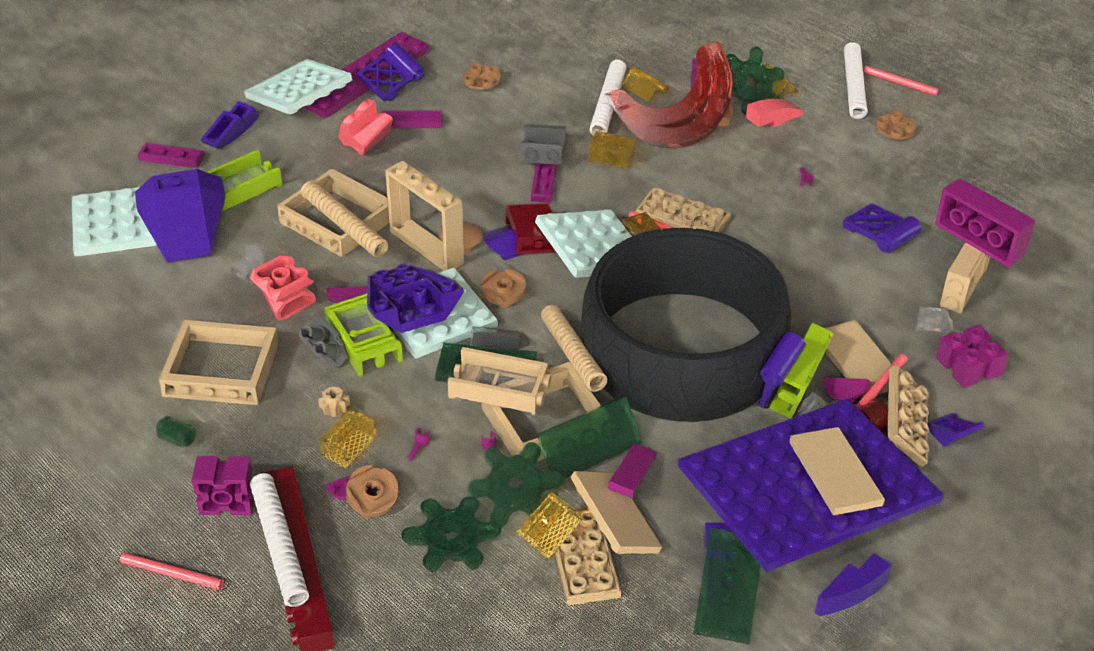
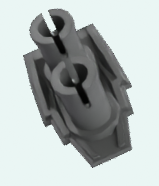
M318 314L310 325L302 326L303 329L299 330V337L305 340L313 353L319 359L322 358L326 363H332L340 368L349 358L343 347L344 343L339 337L341 334L321 315Z

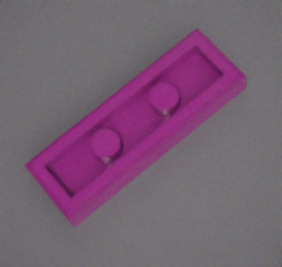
M442 110L382 111V113H386L393 118L391 128H442Z
M145 143L138 153V160L198 168L205 155L204 150Z
M536 163L530 202L552 203L557 164Z
M634 443L609 481L608 489L632 498L655 461L657 452Z

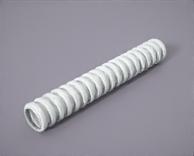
M851 42L844 47L849 113L853 118L860 119L867 114L860 45Z
M614 60L610 63L590 125V132L595 137H603L608 131L614 109L605 95L610 96L615 107L626 71V64L621 60Z
M258 474L251 479L250 487L274 569L276 570L284 603L290 607L299 606L308 600L309 593L283 508L281 507L279 495L273 477L270 474Z

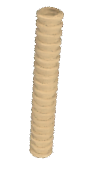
M311 180L302 186L301 195L364 247L365 250L374 257H380L386 253L388 242L319 184Z
M556 305L546 306L541 312V319L584 384L593 392L603 389L607 383V377L600 366H598V363L586 349L584 343L567 321L560 308Z

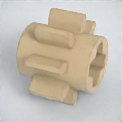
M335 386L322 391V397L318 398L319 408H323L324 415L328 414L331 417H337L346 413V406L350 405L349 395H345V389Z

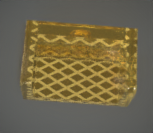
M351 408L320 438L322 457L346 469L377 438L375 420Z
M551 492L516 533L528 546L548 560L583 519L572 507Z

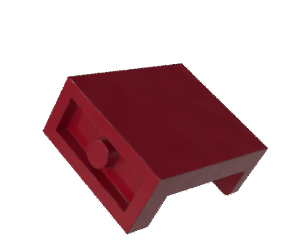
M549 203L507 205L504 221L506 225L511 224L515 234L516 254L557 253L535 223L537 215L553 214Z

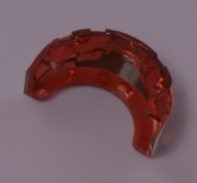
M711 41L697 50V75L694 85L681 101L665 108L646 107L632 99L623 89H615L605 94L608 102L631 133L654 146L681 148L703 140L718 127V124L728 111L733 85L730 65L719 41Z

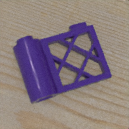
M395 42L388 47L384 54L360 70L356 77L383 102L386 100L390 102L398 96L397 92L409 82L420 81L425 75V68ZM384 61L389 65V69H379V64ZM376 73V80L368 79L365 74ZM379 74L390 75V81L379 80ZM392 75H399L404 80L401 82L392 81ZM379 85L390 86V90L384 94L379 89Z
M873 203L843 220V228L876 241L878 248L885 253H891L918 236L922 231L919 220L914 216L902 218ZM870 212H874V213H876L877 215H867V214L870 213ZM856 221H864V223H855V222H856ZM868 221H880V223H868ZM883 221H892L893 223H883ZM879 229H881L880 231H878V232H876V233L873 232V231H871V230H879Z
M786 332L761 369L760 374L766 384L759 407H767L806 347L805 341L799 335L793 332Z

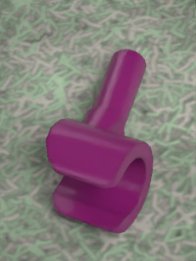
M801 167L799 169L802 175L800 186L804 187V183L807 182L812 187L814 176L806 173L804 167Z
M421 427L415 430V444L407 457L410 461L414 459L421 447L429 445L430 430L426 434H421Z
M490 431L491 438L489 439L484 438L483 434H481L482 449L490 451L497 464L501 465L503 460L496 448V434Z

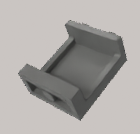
M525 124L524 141L520 143V162L561 165L565 148L566 126Z

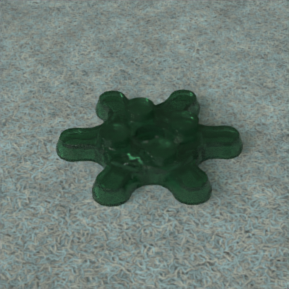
M751 48L747 61H741L736 55L731 53L725 56L732 73L731 94L738 95L739 100L742 101L741 112L743 115L746 116L748 104L765 99H780L773 92L772 85L774 82L781 81L784 78V71L780 67L766 68L762 62L763 51L761 48ZM748 78H752L755 81V86L747 83ZM724 81L721 84V94L727 95L729 81Z
M535 442L525 444L521 454L515 455L512 458L506 457L495 446L489 447L484 453V460L491 467L489 476L482 479H474L467 486L468 494L471 497H488L493 500L494 508L490 513L489 519L490 523L495 527L505 526L511 514L516 511L527 513L533 522L541 523L545 521L548 510L541 502V495L546 490L560 488L564 483V477L561 472L557 470L542 471L537 467V460L541 456V447ZM510 478H519L523 481L522 485L518 488H512L508 483Z
M468 496L463 498L458 507L454 509H445L437 500L426 499L420 506L422 513L427 517L426 522L421 526L406 527L402 531L401 537L409 546L422 545L426 547L428 552L423 557V565L429 572L438 571L442 564L449 559L456 562L463 561L469 569L475 570L484 561V556L477 549V545L483 541L498 539L502 528L497 522H480L474 517L480 506L479 500L475 497ZM451 532L458 533L457 536L449 537V539L445 535Z

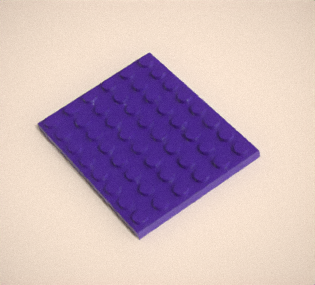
M848 398L678 459L680 470L766 572L942 502L944 496ZM839 427L884 497L883 506L833 515L789 443L790 436Z

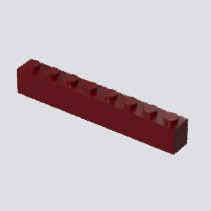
M291 466L262 472L270 474L274 479L281 507L283 508L309 593V598L305 603L295 607H285L288 623L294 622L295 627L290 629L293 646L299 645L300 651H325L333 649L335 647L332 628L294 468Z

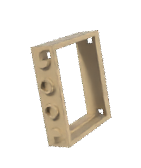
M404 161L386 169L390 232L443 271L453 267L456 269L463 265L462 200ZM409 190L442 212L443 242L410 219Z
M330 169L314 180L328 193L334 192L371 212L372 214L362 221L375 232H378L389 223L387 197L334 169ZM301 190L277 205L279 222L341 257L360 245L347 233L339 236L301 215L300 213L313 205L301 195Z
M183 320L159 378L162 396L258 405L279 346L277 328ZM190 341L262 347L251 380L177 374Z
M570 362L548 369V374H551V383L549 389H544L545 394L570 387L592 418L590 420L523 443L501 410L506 407L482 403V410L519 468L609 436V416L584 384ZM516 379L498 385V387L532 393L535 383Z

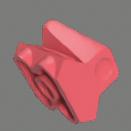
M365 100L354 113L349 114L342 122L338 138L343 145L351 146L360 155H364L389 135L393 118L386 113L377 114L375 101Z
M280 255L255 268L250 276V280L262 289V293L272 312L279 321H283L309 307L316 301L315 294L307 288L314 281L308 277V271L305 268L295 266V261L290 256Z

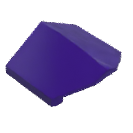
M511 224L485 233L483 241L490 249L498 253L503 260L524 255L516 254L515 252L516 237Z
M950 413L928 422L929 432L945 447L983 429L984 422L974 423L958 418V415L955 413Z

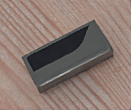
M475 326L471 328V345L518 350L520 343L518 331Z

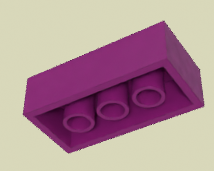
M959 178L943 188L935 225L1010 268L1025 257L1036 220Z

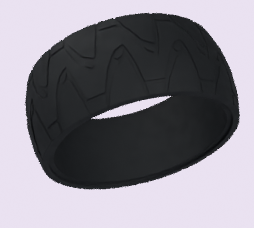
M698 228L652 230L627 238L609 249L600 258L592 271L584 293L581 313L582 342L607 377V383L603 389L609 392V395L632 410L635 409L639 413L647 416L651 415V417L678 422H700L724 418L745 410L762 397L766 384L762 379L760 371L786 332H790L791 308L787 287L781 273L775 268L772 261L751 245L741 242L737 238ZM666 294H686L709 298L735 309L751 321L760 333L746 343L719 352L703 354L678 353L655 348L633 338L619 328L611 317L622 308L641 299Z

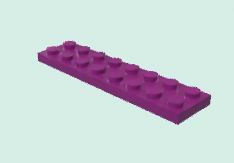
M398 33L341 69L349 72L352 77V81L346 83L345 87L335 89L328 96L320 97L314 100L313 104L303 106V108L326 119L370 90L356 75L360 70L384 54L390 45L397 42L417 60L430 51V44L406 33ZM383 61L379 64V69H389V65ZM376 73L365 74L368 79L376 80ZM379 74V80H386L390 77L388 74Z

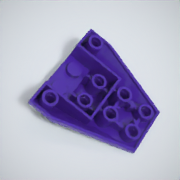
M191 169L152 176L135 191L138 214L167 263L212 255L225 201L222 177L199 169Z
M400 264L394 269L378 270L373 275L368 276L367 309L375 319L400 333H404L446 320L463 295L464 290L453 279L412 264Z

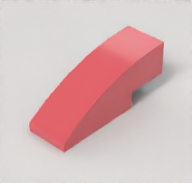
M765 99L748 104L746 118L758 127L766 124L775 127L803 115V111L793 103L783 99Z

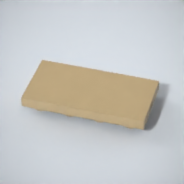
M653 188L635 210L637 213L674 228H698L721 233L731 217V213L723 211L721 208H714L700 201H693L681 195L665 192L659 188Z
M856 320L825 328L834 333L825 353L845 378L869 379L871 388L890 367L891 363ZM889 383L879 394L889 391Z
M895 365L889 368L888 439L918 466L922 467L928 464L929 410L927 408V398H929V393L925 386L919 385L913 380L908 371H903L899 366Z
M839 427L790 436L789 443L833 515L883 506L884 497Z
M574 471L571 479L577 488L576 490L584 499L589 512L593 514L600 530L610 542L613 551L618 554H658L662 545L632 498L608 489L609 481L614 473Z
M589 510L571 512L570 516L574 514V518L578 517L577 521L579 522L576 523L574 529L569 531V535L563 538L562 543L556 546L554 551L567 605L621 598V589L605 534L600 530L599 524ZM557 514L547 515L548 526L551 521L555 520Z

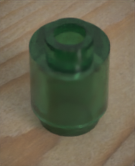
M167 415L160 419L156 425L157 437L178 447H188L194 441L196 431L187 422Z

